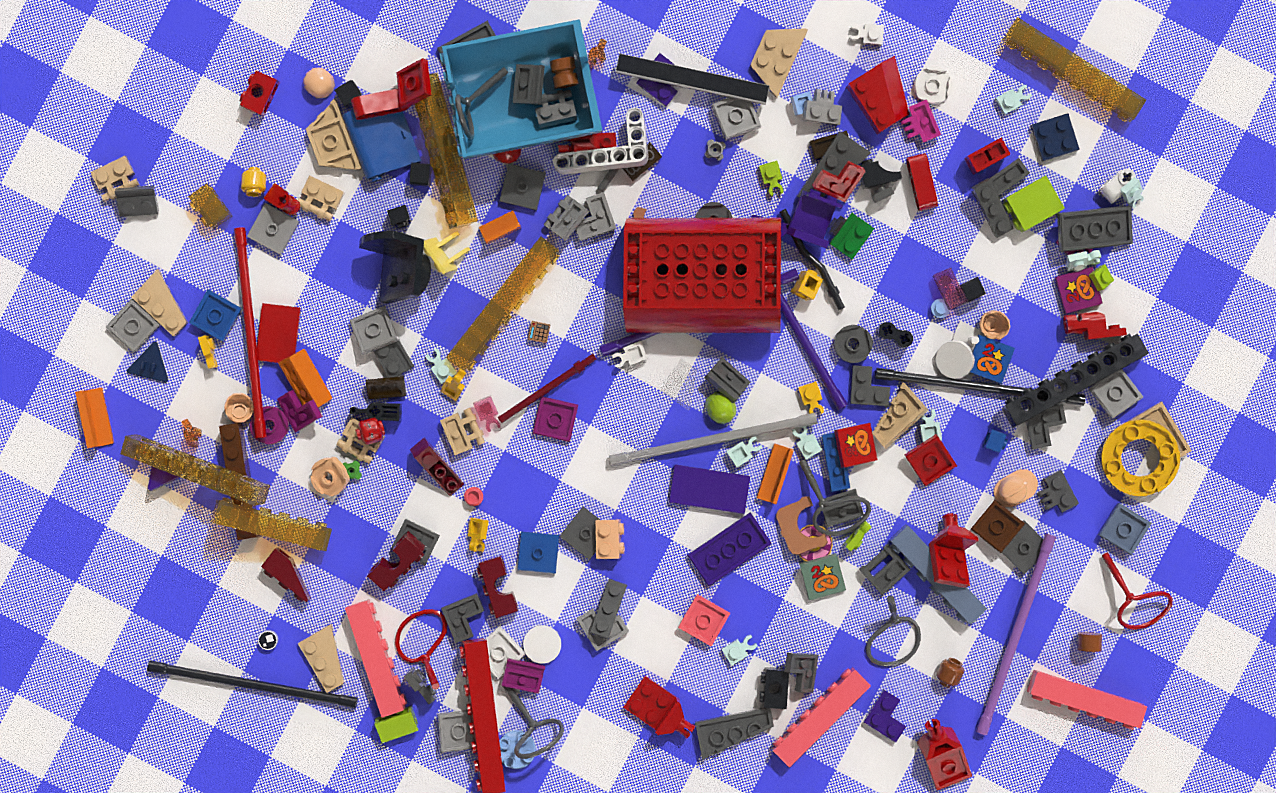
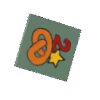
M836 553L799 563L809 601L846 590Z

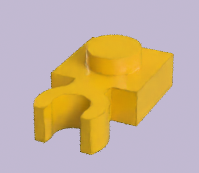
M208 335L198 337L208 369L218 367L213 349H216L213 338H210Z
M817 381L798 387L803 405H810L809 414L813 413L814 408H818L821 414L824 413L823 407L817 402L822 400Z

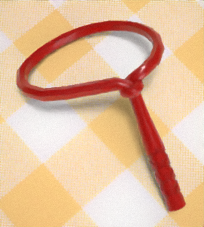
M1107 552L1102 555L1110 572L1126 595V601L1121 605L1117 613V620L1120 625L1132 630L1143 629L1155 624L1170 611L1173 605V598L1169 593L1155 591L1134 596L1128 590L1122 575L1109 553ZM1158 596H1164L1168 599L1167 607L1162 613L1144 624L1129 625L1122 620L1124 609L1133 600L1138 601Z
M425 609L413 613L401 623L396 633L395 645L399 656L403 660L410 663L421 661L425 665L430 684L436 690L440 685L429 663L430 655L446 635L447 621L440 611ZM423 614L438 615L442 620L443 630L436 642L425 655L415 659L406 657L402 653L399 643L404 626L410 620Z

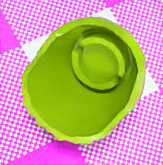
M715 391L707 397L705 408L713 421L719 424H726L735 417V402L732 403L720 391Z

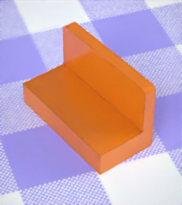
M510 211L480 226L479 229L488 245L521 229V226L514 211Z

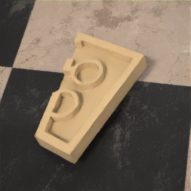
M157 269L134 293L132 298L175 337L188 322L171 294V290L164 281L160 270Z
M904 382L900 386L901 389L897 396L891 401L892 404L887 413L882 416L872 433L886 449L929 411Z
M1162 401L1128 420H1150L1165 427L1177 442L1180 458L1192 451Z
M331 623L298 643L327 693L344 683Z

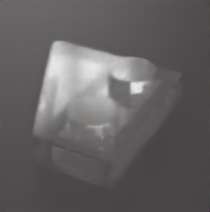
M681 358L659 390L689 411L697 369Z

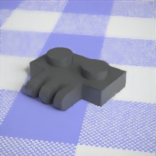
M1058 470L1043 478L1047 487L1036 494L1038 497L1046 494V497L1040 499L1041 503H1045L1048 500L1050 502L1044 506L1045 510L1057 505L1060 512L1063 513L1079 504L1062 470Z

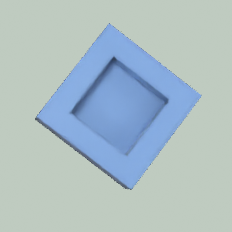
M810 91L790 97L795 116L803 114L804 101H812Z

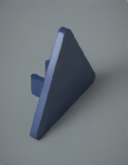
M153 342L127 369V373L168 382L169 379L158 342Z

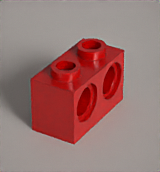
M1001 137L964 159L974 175L1004 159L1011 153Z

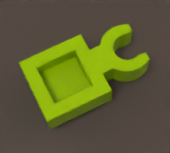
M778 161L758 166L763 184H770L769 195L771 197L774 195L772 190L775 187L782 194L783 187L778 181L783 178Z
M865 521L857 530L853 531L843 545L850 551L858 549L863 542V536L872 526Z

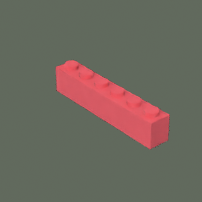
M367 599L347 606L345 610L381 717L403 711L406 708L407 700L405 694L400 692L399 686H401L399 676L394 674L393 668H395L392 657L388 656V643L386 639H382L380 632L383 629L380 621H376L374 614L377 612L374 603H370V600Z
M853 667L851 669L847 668L841 674V679L837 683L833 682L827 688L828 692L823 697L820 695L813 702L814 706L810 710L806 709L800 715L801 719L796 724L792 723L786 729L787 733L783 737L779 736L773 742V752L789 768L871 687Z
M1033 670L1027 692L1032 694L1031 698L1042 701L1045 698L1050 700L1052 705L1061 707V704H1064L1071 711L1079 713V710H1083L1090 717L1097 718L1099 715L1105 717L1104 721L1113 724L1118 721L1123 723V727L1134 730V727L1141 729L1147 706L1142 703L1037 670Z

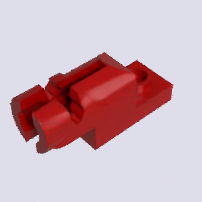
M616 132L597 133L562 140L569 141L571 146L558 145L559 153L616 147Z
M1100 312L1081 313L1078 315V320L1075 314L1063 317L1065 333L1083 334L1084 332V340L1127 335L1126 328H1120V324L1110 325L1107 329L1105 314Z

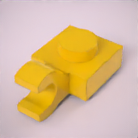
M459 369L453 378L448 376L440 392L457 401L465 385L461 384V381L466 372Z
M470 517L468 536L471 537L470 551L484 552L485 544L482 539H486L489 520Z

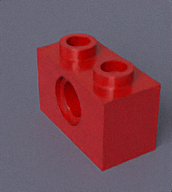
M256 70L254 74L250 75L247 82L249 86L246 91H243L239 101L241 102L240 106L265 117L280 82ZM261 88L263 90L262 95L258 98L254 97L255 90Z

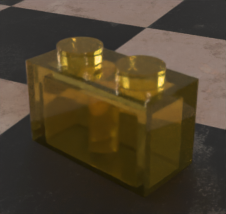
M208 183L188 196L191 200L189 202L190 206L195 212H200L203 216L200 219L206 227L210 226V228L215 229L233 216L213 187Z

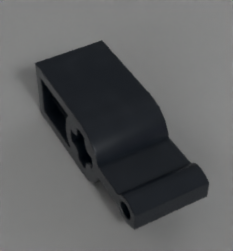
M371 403L367 409L351 407L350 413H366L369 418L375 417L377 420L401 421L402 404ZM375 406H377V409L380 410V413H378L376 417L374 413H371V410L375 409ZM386 411H397V413H386Z

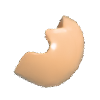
M323 68L311 69L303 79L304 88L315 98H326L333 92L335 87L333 76Z
M987 311V313L981 316L979 322L980 331L989 339L1000 340L1009 333L1010 320L1000 311Z
M234 393L229 396L224 406L227 418L234 423H245L253 414L251 398L243 393Z

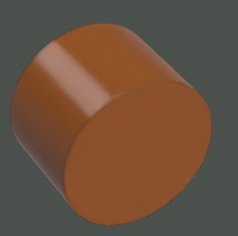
M1078 632L1077 650L1101 652L1102 634Z

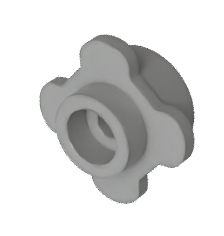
M709 140L705 156L722 160L724 157L722 154L723 149L726 147L725 143Z

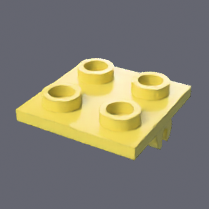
M458 231L441 242L436 237L424 240V252L427 256H431L435 262V268L440 273L442 272V274L457 270L458 268L454 262L470 251V248L466 247L449 259L441 247L460 235Z

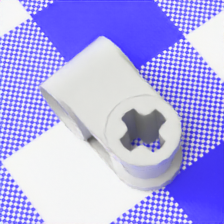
M1131 169L1121 170L1103 184L1099 191L1112 204L1122 196L1120 189L1132 178L1136 177V174ZM1127 174L1129 176L1127 178L1128 181L1123 182V175Z

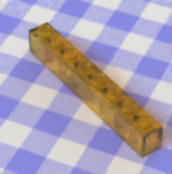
M1018 17L1012 22L1002 38L1008 48L1017 49L1021 52V56L1028 60H1034L1041 69H1048L1053 72L1055 78L1067 81L1072 89L1076 91L1081 90L1085 93L1086 98L1091 101H1098L1103 109L1109 112L1112 110L1124 122L1134 120L1146 102L1145 98Z
M438 73L429 74L432 95L416 103L415 109L418 113L420 128L425 138V146L430 156L435 183L439 189L440 201L444 207L445 219L449 229H454L478 222L462 160L458 154V145Z
M540 236L446 358L466 372L467 369L471 371L477 363L475 361L479 354L483 356L489 348L487 346L488 342L491 339L494 341L501 333L499 328L503 324L506 326L512 319L510 314L514 309L517 311L524 303L522 300L526 294L530 295L536 288L535 282L545 277L548 273L546 268L549 264L554 265L560 257L558 255L560 251Z

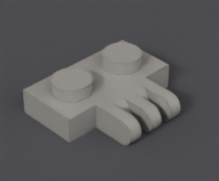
M815 89L813 101H804L802 120L836 126L840 125L842 106L834 105L835 92L829 91L828 93L827 90H822L821 92L820 89Z

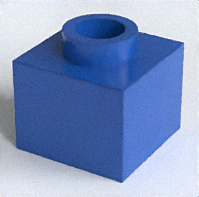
M989 429L983 447L1000 453L1001 449H1005L1008 441L1005 439L1006 434Z

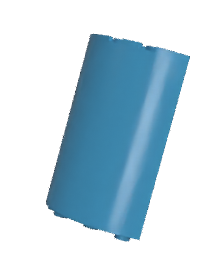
M580 19L442 46L443 53H440L442 65L446 66V72H443L447 89H451L452 96H449V101L453 110L455 138L457 143L460 144L457 146L459 157H463L464 160L603 133ZM574 57L576 68L573 72L577 73L579 84L572 87L554 89L553 77L555 74L551 71L550 61ZM516 64L545 66L542 94L546 93V95L557 93V90L562 89L563 91L571 90L572 97L565 98V102L573 100L577 120L540 128L535 109L543 107L542 104L513 103ZM504 67L508 74L471 102L470 114L474 126V139L469 140L459 120L455 97L457 94H460L464 99L465 97L469 98L487 80ZM557 100V101H552V102H548V106H549V105H553V104H557V103H560V102H559V100ZM461 103L463 115L467 127L469 129L468 120L465 112L466 105Z

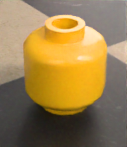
M257 167L248 168V170L241 174V190L250 197L261 196L266 191V174Z

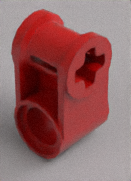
M276 183L271 186L264 196L266 201L288 215H295L300 209V202Z

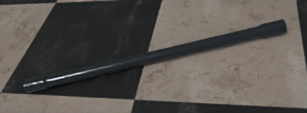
M876 368L875 379L895 380L1019 397L1022 396L1021 392L1028 389L900 372L884 368ZM1037 393L1038 399L1045 400V396L1042 393ZM1075 394L1062 402L1084 406L1086 396L1085 394Z
M152 660L149 661L147 671L152 673L209 681L332 703L356 709L358 697L337 695L174 666Z

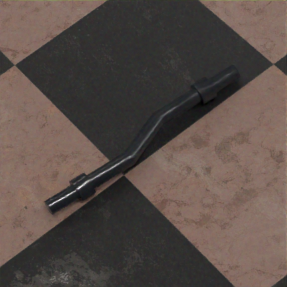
M784 209L779 213L784 223L788 224L786 225L788 229L791 218L787 209ZM791 236L799 253L819 270L828 289L827 293L830 298L832 297L838 311L845 308L839 296L840 291L837 286H834L825 265L805 248L801 239Z

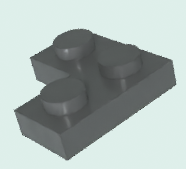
M853 365L850 404L889 406L890 387L871 386L872 367Z
M1063 404L1053 406L1026 421L1031 449L1052 446L1048 427L1067 423Z
M478 593L441 608L455 643L474 636L467 618L484 611Z
M787 652L784 672L797 673L795 691L813 693L818 654Z
M414 667L410 669L404 678L415 692L419 691L427 703L431 704L437 698L435 695L437 693L436 690L432 688L431 684H426L423 680L425 676L419 669L416 670Z

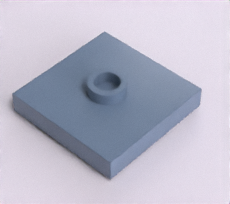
M1117 503L1098 535L1132 556L1152 523L1124 505Z

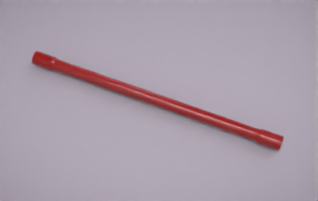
M239 227L234 228V236L237 247L254 412L255 439L266 438L267 433L263 414L246 248V229Z

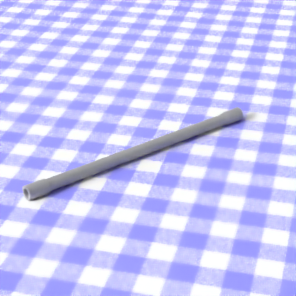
M811 413L796 418L700 438L609 455L611 466H616L640 459L785 429L818 424L816 413Z

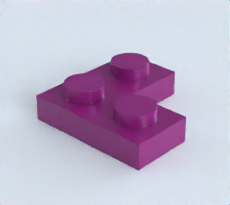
M294 390L285 393L277 399L294 432L302 430L323 417L314 400L302 406Z

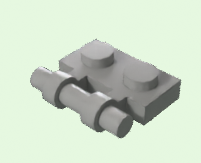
M569 195L564 200H560L559 206L552 214L548 215V220L544 223V226L564 241L569 238L589 213L587 208Z

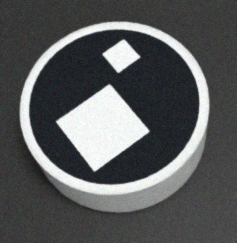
M266 630L259 635L258 643L261 648L271 650L278 644V636L274 631Z

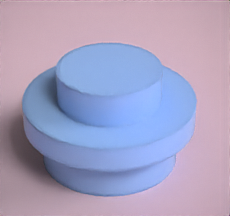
M937 299L931 305V312L935 317H946L950 312V304L945 299Z

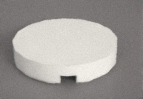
M930 66L921 70L914 81V92L917 98L921 101L927 99L929 105H937L944 102L952 90L951 77L947 71L937 66Z
M954 340L947 342L937 351V367L948 378H962L970 373L974 367L975 359L971 348L962 341Z
M537 625L531 628L525 635L523 642L524 651L533 662L540 664L549 663L560 653L561 638L552 627Z

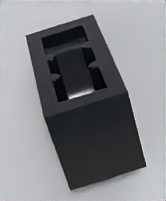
M873 159L862 161V165H859L866 171L860 179L863 190L902 179L901 171L891 172L885 170L879 165L878 161L873 162Z

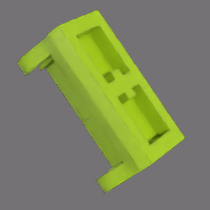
M412 705L406 707L403 711L385 717L379 716L375 719V727L382 743L418 731V721Z

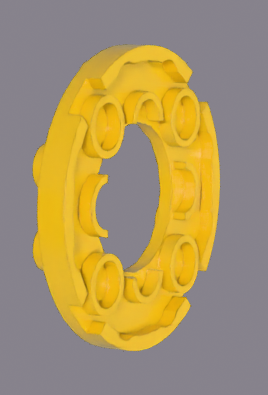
M1137 419L1119 425L1108 435L1103 444L1101 463L1106 477L1118 490L1132 496H1147L1162 491L1174 480L1180 466V452L1175 438L1165 427L1154 421ZM1133 440H1148L1159 451L1160 460L1158 466L1152 473L1146 476L1132 475L1122 465V451Z

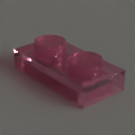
M951 267L933 275V279L948 310L967 303V299Z

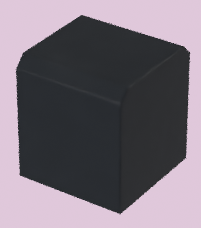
M353 80L347 81L334 90L347 109L352 106L351 99L363 95Z
M411 162L409 184L430 187L431 164Z
M978 277L958 285L965 303L986 294Z

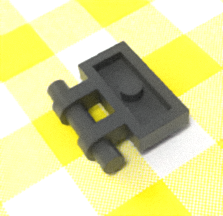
M562 89L557 90V93L542 94L541 104L543 107L535 109L540 128L577 120L573 100L565 102V98L572 97L571 90L563 91ZM557 100H559V102H560V103H557V104H553V105H549V106H548V102L557 101Z

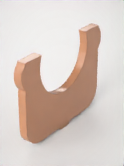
M807 496L802 497L795 503L780 508L776 514L782 537L785 538L790 552L795 555L817 547H824L828 543L825 534L814 538L807 537L798 528L800 513L804 509L813 506L811 498Z

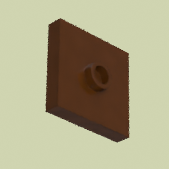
M994 500L972 526L971 530L999 553H1002L1025 523L998 501Z

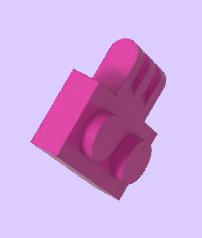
M927 99L910 106L909 109L912 116L900 121L901 125L908 122L910 126L903 128L904 132L911 129L913 133L906 135L907 139L920 134L924 143L942 135Z

